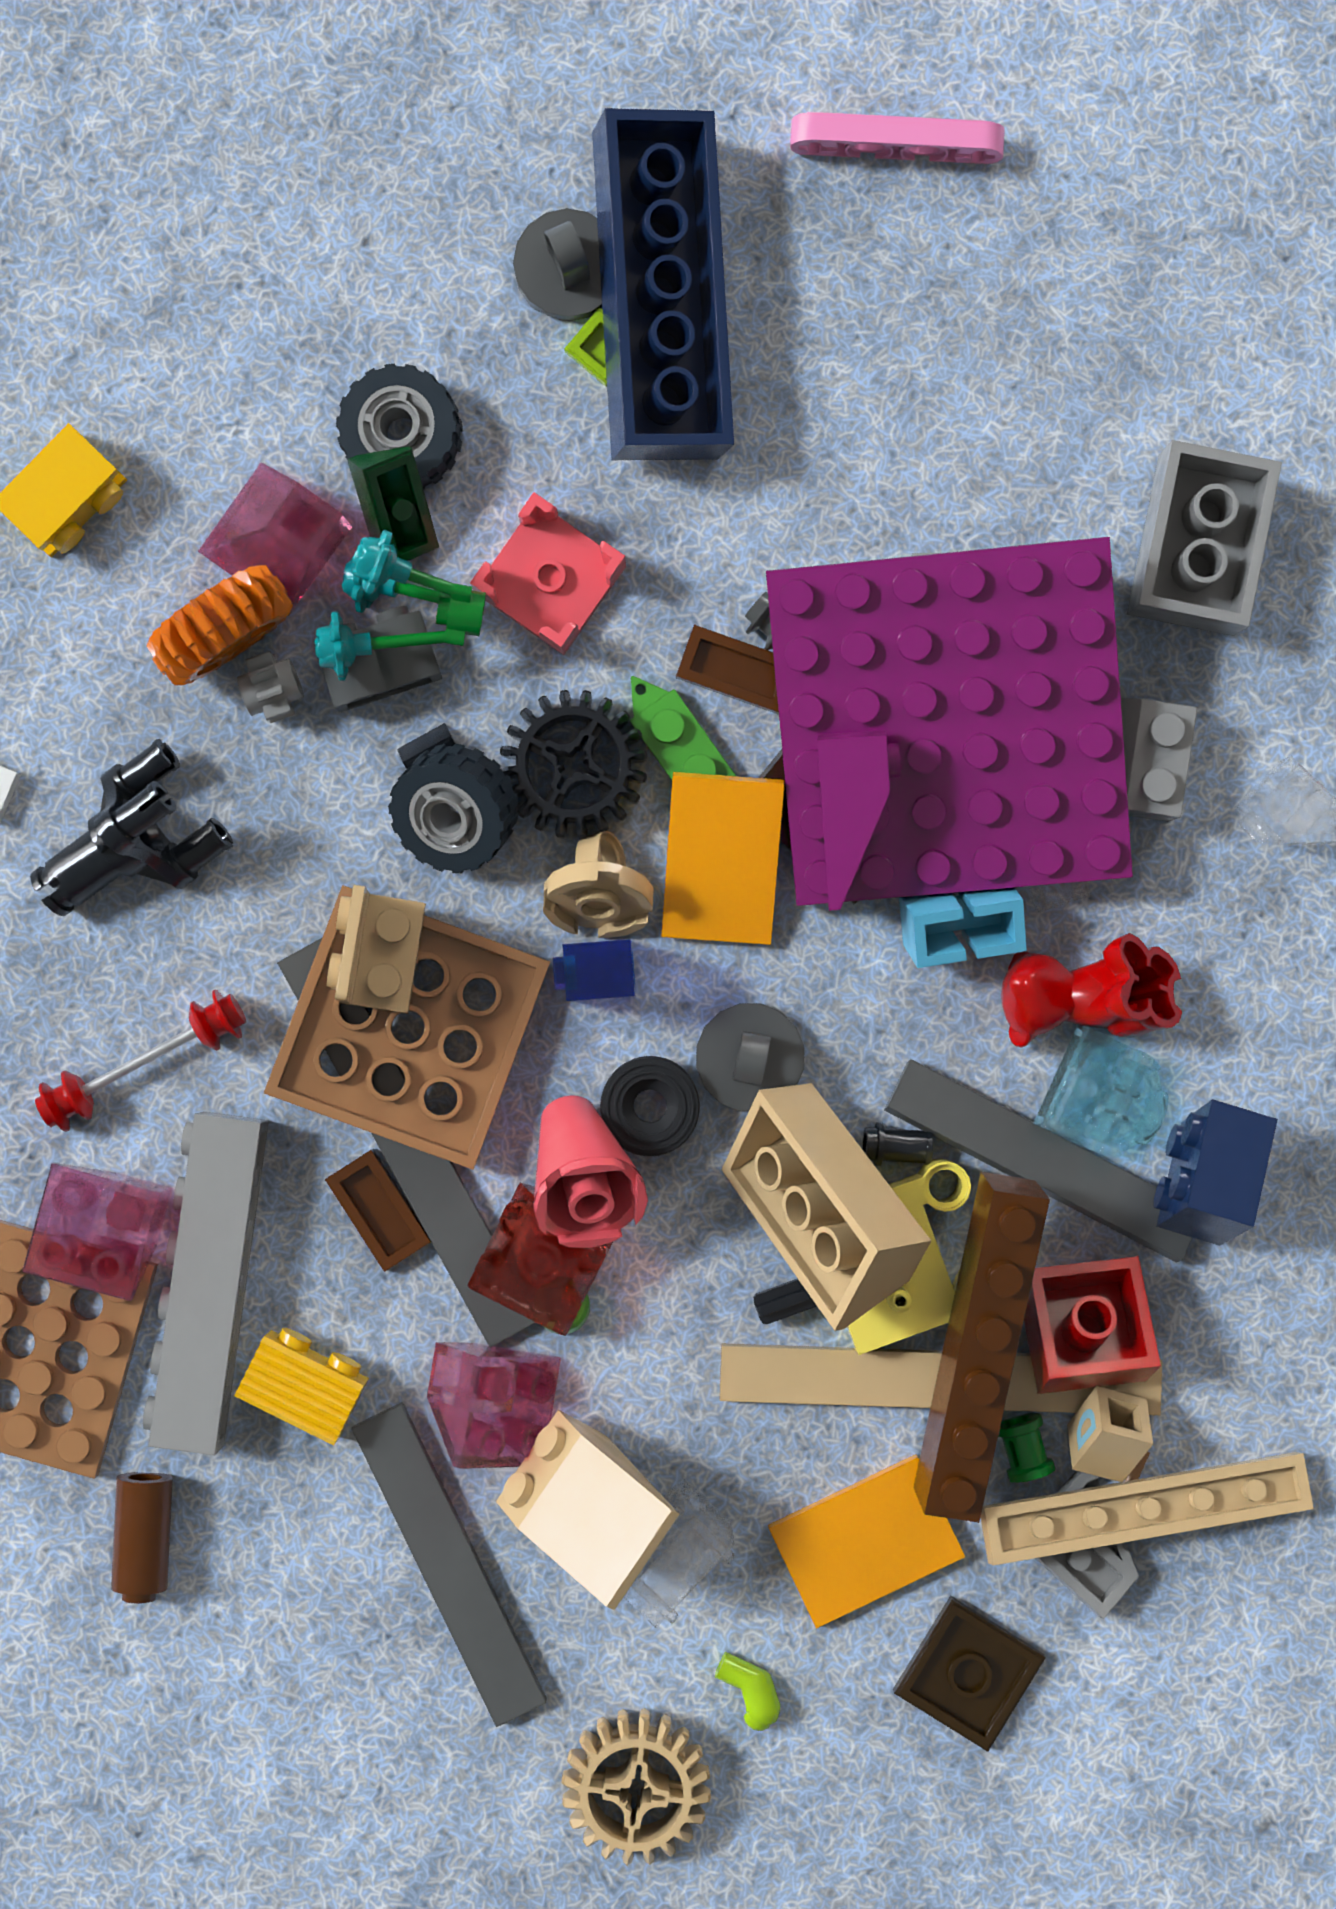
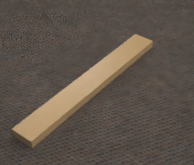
M721 1343L720 1401L930 1408L942 1351L878 1348L858 1355L856 1349L850 1347ZM1016 1353L1004 1410L1076 1413L1094 1388L1037 1394L1030 1353ZM1160 1359L1161 1367L1145 1382L1103 1386V1388L1147 1399L1149 1415L1161 1416L1162 1360Z

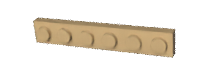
M1292 1452L986 1505L982 1508L980 1518L988 1563L1000 1565L1312 1510L1314 1507L1304 1453Z

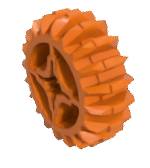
M266 565L250 566L244 571H238L233 576L223 579L212 588L206 589L204 593L175 611L169 619L163 621L161 626L153 631L146 647L152 654V660L157 668L174 685L193 683L198 678H203L210 672L218 670L221 666L248 650L255 643L264 639L268 633L277 628V625L286 620L293 604L287 595L285 586L277 575L274 576Z

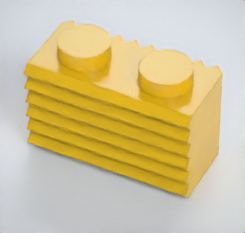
M282 1328L279 1334L270 1330L262 1338L234 1396L334 1446L341 1437L369 1378L359 1374L362 1366L358 1362L343 1354L332 1352L330 1357L327 1358L309 1349L312 1341L297 1331Z

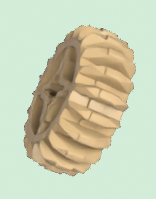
M646 1708L641 1709L639 1713V1724H629V1714L624 1709L618 1711L617 1728L613 1729L611 1723L605 1717L599 1718L597 1720V1731L600 1738L592 1732L584 1730L579 1737V1742L584 1750H569L567 1762L573 1768L563 1771L561 1781L564 1786L570 1789L563 1794V1807L575 1809L570 1815L569 1820L572 1829L587 1827L583 1834V1843L586 1847L594 1845L600 1839L603 1840L601 1855L605 1860L613 1855L615 1848L623 1850L622 1859L623 1863L627 1866L633 1861L634 1851H643L644 1860L649 1865L655 1861L656 1847L660 1846L665 1854L672 1857L676 1853L673 1837L675 1836L679 1840L689 1843L693 1839V1830L689 1823L703 1824L705 1811L700 1805L710 1802L711 1799L710 1788L702 1784L710 1779L709 1766L698 1763L703 1757L701 1745L692 1744L685 1746L689 1739V1730L686 1727L677 1729L670 1736L668 1733L671 1727V1717L667 1714L659 1719L656 1727L650 1726V1712ZM632 1748L630 1758L625 1764L619 1767H606L604 1772L595 1771L600 1763L611 1754L623 1749ZM649 1750L665 1757L674 1766L681 1781L669 1780V1774H663L653 1769L648 1761ZM637 1765H641V1780L644 1781V1786L641 1788L640 1795H637L636 1807L632 1809V1794L629 1793V1788L632 1784V1779H635ZM592 1793L602 1794V1800L614 1802L621 1807L624 1813V1822L620 1823L606 1815L596 1803ZM669 1802L676 1803L672 1810L663 1818L650 1824L641 1825L642 1818L648 1810L655 1807L667 1808Z

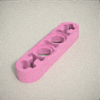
M807 112L798 114L791 120L790 148L791 151L800 155L860 158V153L864 152L875 153L876 159L915 160V155L930 156L929 161L993 164L1003 159L1005 129L1001 124L982 120Z

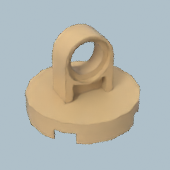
M603 831L580 839L576 846L575 863L568 864L552 872L544 882L543 913L553 925L572 934L578 935V926L598 928V938L625 936L647 925L648 913L653 911L654 888L646 876L630 867H626V857L619 839L612 832Z

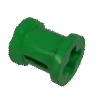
M1027 1413L1001 1421L998 1437H1001L1010 1465L1006 1472L1008 1479L1012 1483L1032 1481L1045 1477L1056 1470L1052 1458H1048L1039 1429L1043 1425V1419L1039 1413Z

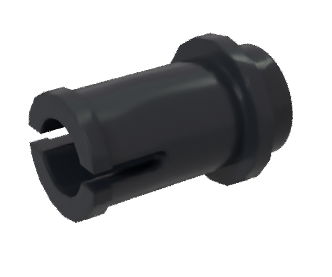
M876 1122L875 1127L864 1128L862 1150L873 1161L874 1166H881L882 1161L924 1163L923 1165H928L931 1163L933 1155V1133L922 1130L884 1128L883 1123Z

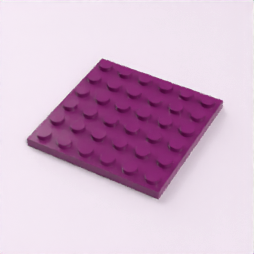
M1110 537L766 571L797 906L828 903L817 745L819 734L887 730V744L899 743L901 777L890 778L889 797L844 902L1133 877Z

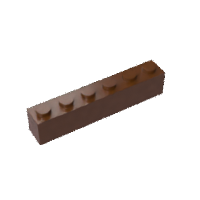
M987 1172L980 1173L913 1487L924 1515L980 1522L1050 1203L1049 1197L1036 1180Z

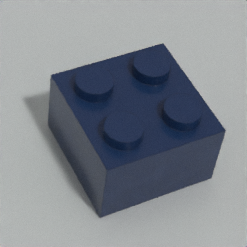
M1212 1099L1196 1112H1191L1181 1122V1125L1175 1124L1169 1134L1165 1151L1166 1156L1172 1157L1168 1177L1163 1176L1160 1179L1153 1201V1207L1160 1210L1156 1227L1218 1246L1253 1228L1278 1119Z

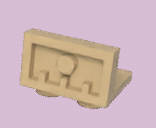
M353 885L352 897L341 896L336 930H340V934L345 935L342 954L332 953L327 976V987H331V990H336V1000L342 1004L408 1014L426 903L373 895L368 892L366 886Z

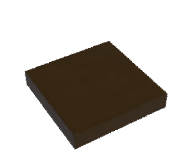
M950 1596L894 1686L893 1692L988 1752L1046 1657L1039 1650Z

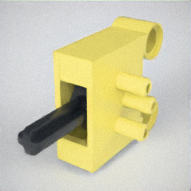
M943 1158L932 1159L931 1163L923 1165L917 1174L889 1184L931 1239V1243L909 1282L847 1326L858 1355L949 1323L959 1271L955 1275L952 1285L923 1205L929 1204L934 1209L944 1212L954 1211L963 1206L969 1198L971 1191L970 1178L962 1167L951 1160ZM940 1170H950L956 1176L957 1185L955 1191L944 1199L933 1198L929 1190L930 1179ZM798 1278L761 1291L753 1296L758 1316L762 1323L767 1325L817 1307Z

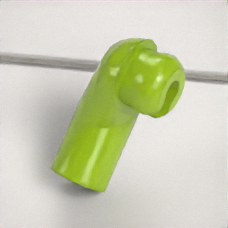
M724 1652L714 1678L742 1691L746 1706V1713L743 1717L745 1723L750 1728L756 1731L768 1729L771 1724L777 1721L780 1714V1701L771 1675L765 1669L728 1652Z

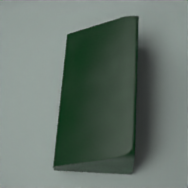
M407 446L359 454L347 459L370 537L380 538L383 530L393 533L390 544L395 546L397 557L406 561L439 548L412 448Z

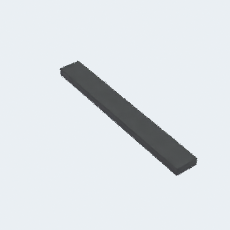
M322 938L277 962L297 1000L300 998ZM342 1003L340 1005L341 1016L347 1023L361 1024L370 1017L366 1007ZM333 1044L325 1049L339 1076L346 1074L353 1062L350 1050L341 1044ZM382 1064L373 1074V1085L382 1095H395L404 1086L405 1077L400 1067L396 1064ZM371 1133L489 1347L491 1348L537 1322L538 1318L453 1163Z

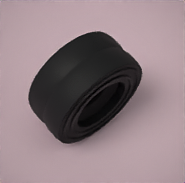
M643 1056L622 1064L613 1072L602 1092L600 1112L601 1118L623 1149L640 1156H660L679 1148L691 1136L698 1122L700 1101L692 1078L681 1066L666 1058ZM645 1090L658 1091L666 1100L665 1114L657 1121H643L635 1113V1098Z

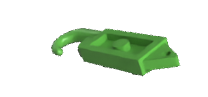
M631 676L634 717L629 721L634 729L641 731V739L671 781L673 772L736 776L675 689L668 692L640 678ZM644 686L646 692L642 695L637 694L636 688Z

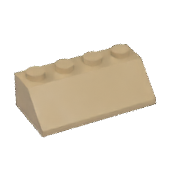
M812 1083L758 1091L721 1170L834 1331L845 1329L910 1281L930 1245L931 1239Z

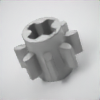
M268 651L246 659L249 673L238 676L237 683L250 715L253 716L264 712L266 720H270V723L295 715L291 702L304 698V693L290 658L277 662L275 655Z

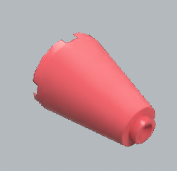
M575 1095L555 1099L546 1106L541 1115L533 1204L539 1229L545 1235L546 1231L557 1236L559 1244L567 1247L592 1248L617 1240L622 1237L621 1228L633 1219L635 1224H637L644 1215L648 1198L643 1177L589 1100Z

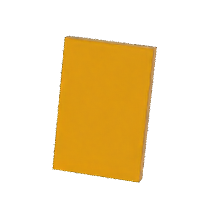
M673 772L661 937L771 945L784 780Z
M917 1454L768 1525L769 1531L816 1629L965 1558L948 1519L924 1515L913 1488L919 1463Z

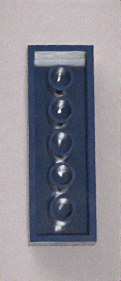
M605 108L592 132L611 461L718 460L734 445L715 113L714 111Z

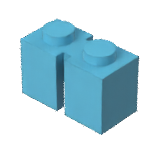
M1015 888L958 892L959 895L955 896L952 893L899 897L903 946L917 968L967 961L966 950L953 932L956 930H961L962 937L977 959L1027 951L1023 898Z

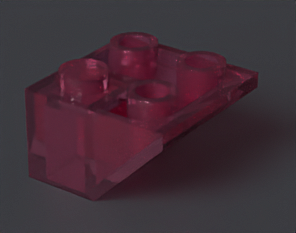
M261 462L198 552L231 576L238 571H244L250 566L266 565L274 576H278L287 589V595L293 604L292 612L352 527L341 512L300 483Z
M52 1163L22 1272L127 1301L133 1300L158 1244L173 1188L116 1172Z
M435 1343L427 1399L454 1467L459 1469L519 1467L525 1457H529L530 1450L534 1446L538 1434L551 1421L561 1357L497 1346L490 1348L489 1345L478 1343Z

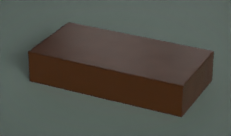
M694 625L678 668L676 679L779 715L773 652Z
M374 1149L369 1150L325 1179L384 1272L431 1242L418 1217Z

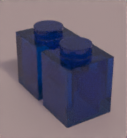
M631 939L562 944L563 956L553 957L555 991L566 990V1001L636 996Z

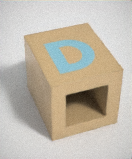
M1099 1386L1094 1388L1067 1424L1072 1470L1118 1482H1123L1153 1445L1147 1399Z

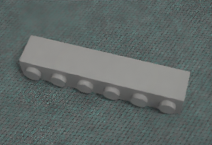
M203 1111L194 1114L193 1123L186 1122L181 1140V1154L188 1155L186 1177L178 1178L173 1199L174 1209L181 1210L178 1232L172 1231L170 1233L166 1248V1264L173 1265L170 1287H163L158 1306V1318L166 1320L163 1342L156 1341L150 1365L151 1374L158 1375L155 1396L148 1397L143 1414V1429L150 1430L148 1447L214 1456L224 1447L269 1120Z

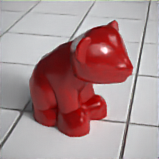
M1131 933L1110 942L1102 952L1103 959L1069 971L1052 956L1031 954L1028 951L1018 952L1013 955L1001 990L1002 1008L1010 1025L1008 1031L1010 1040L1016 1047H1025L1038 1035L1051 1031L1065 1021L1080 1026L1108 1029L1112 1035L1128 1038L1142 1036L1156 1030L1172 1028L1180 1022L1182 1010L1175 1004L1174 982L1181 979L1178 966L1169 953L1158 946L1147 948L1138 937Z

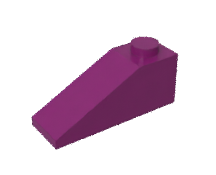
M887 730L818 735L817 745L829 911L841 909L889 797L890 778L901 777L899 743L887 744Z

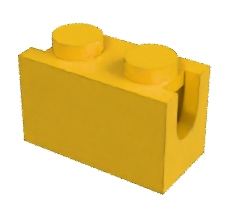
M68 423L0 492V512L38 549L44 551L52 558L58 551L64 554L80 542L85 533L82 526L96 512L105 514L119 502L123 495V490L120 487L127 479Z

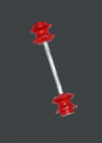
M215 989L212 991L213 1003L205 1008L192 1001L188 1016L191 1028L87 1084L79 1076L66 1070L61 1072L62 1085L53 1089L45 1082L40 1083V1096L35 1099L40 1116L49 1127L52 1128L57 1125L61 1130L67 1132L71 1128L70 1117L79 1114L86 1120L92 1119L94 1101L91 1093L195 1037H198L203 1045L216 1051L221 1048L220 1037L229 1032L238 1039L242 1038L240 1026L246 1023V1018L237 1000L232 994L223 997Z

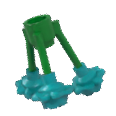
M383 530L380 538L364 537L360 540L354 556L345 565L343 582L341 584L343 592L355 601L356 612L363 613L366 608H370L381 594L393 598L401 594L437 603L436 624L445 625L446 631L370 637V632L353 634L351 628L343 625V620L338 611L332 612L330 624L316 629L317 638H315L314 642L315 654L319 658V665L321 668L334 669L338 680L345 681L348 675V667L354 663L356 656L372 655V650L442 643L464 646L465 634L480 636L486 593L473 591L472 586L452 583L412 568V562L397 557L395 546L390 544L393 535L390 531ZM407 580H409V581H412V582H414V583L423 585V586H425V587H421V586L409 584V583H406V582H407Z

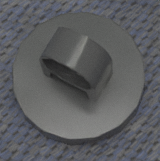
M565 208L546 212L528 224L517 241L513 266L518 289L530 307L538 312L541 311L547 316L556 317L559 320L568 322L589 318L599 307L602 309L597 218L589 212Z
M739 1003L720 1011L705 1025L696 1045V1068L704 1088L719 1103L737 1111H749L759 1090L798 1085L804 1070V1045L796 1026L782 1012L761 1003Z

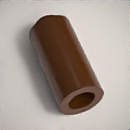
M130 1472L116 1477L111 1590L122 1594V1601L136 1604L153 1602L156 1600L157 1593L167 1590L173 1477L169 1474Z

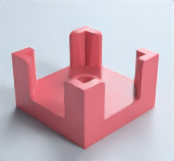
M533 492L518 514L520 525L491 565L487 561L483 563L471 580L470 585L473 591L486 593V602L556 651L565 655L626 568V558L624 554L605 541H602L599 545L558 516L555 506Z

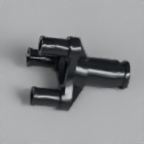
M156 739L152 742L151 746L125 765L116 764L102 774L100 779L104 791L101 810L88 820L89 831L45 862V867L40 866L30 874L34 891H39L48 884L52 888L60 885L55 892L41 900L52 912L59 916H66L74 910V905L80 906L122 874L129 877L138 874L171 884L177 889H183L198 877L199 869L225 850L233 847V840L229 832L215 818L207 820L206 824L178 844L171 843L156 824L166 815H170L176 810V805L172 798L165 802L161 799L168 794V791L158 783L169 773L180 768L176 754L167 743H162L161 739Z

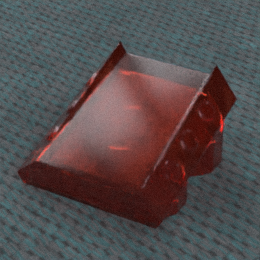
M520 1182L512 1199L506 1205L499 1219V1224L484 1253L481 1255L467 1286L469 1289L560 1335L566 1336L613 1242L592 1248H575L559 1244L558 1237L546 1231L545 1235L539 1229L534 1213L535 1186Z

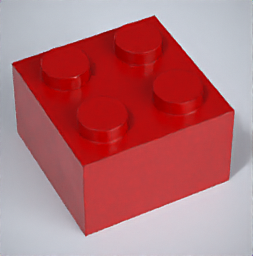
M1139 1256L1035 1268L1024 1323L1037 1394L1145 1382L1161 1367Z

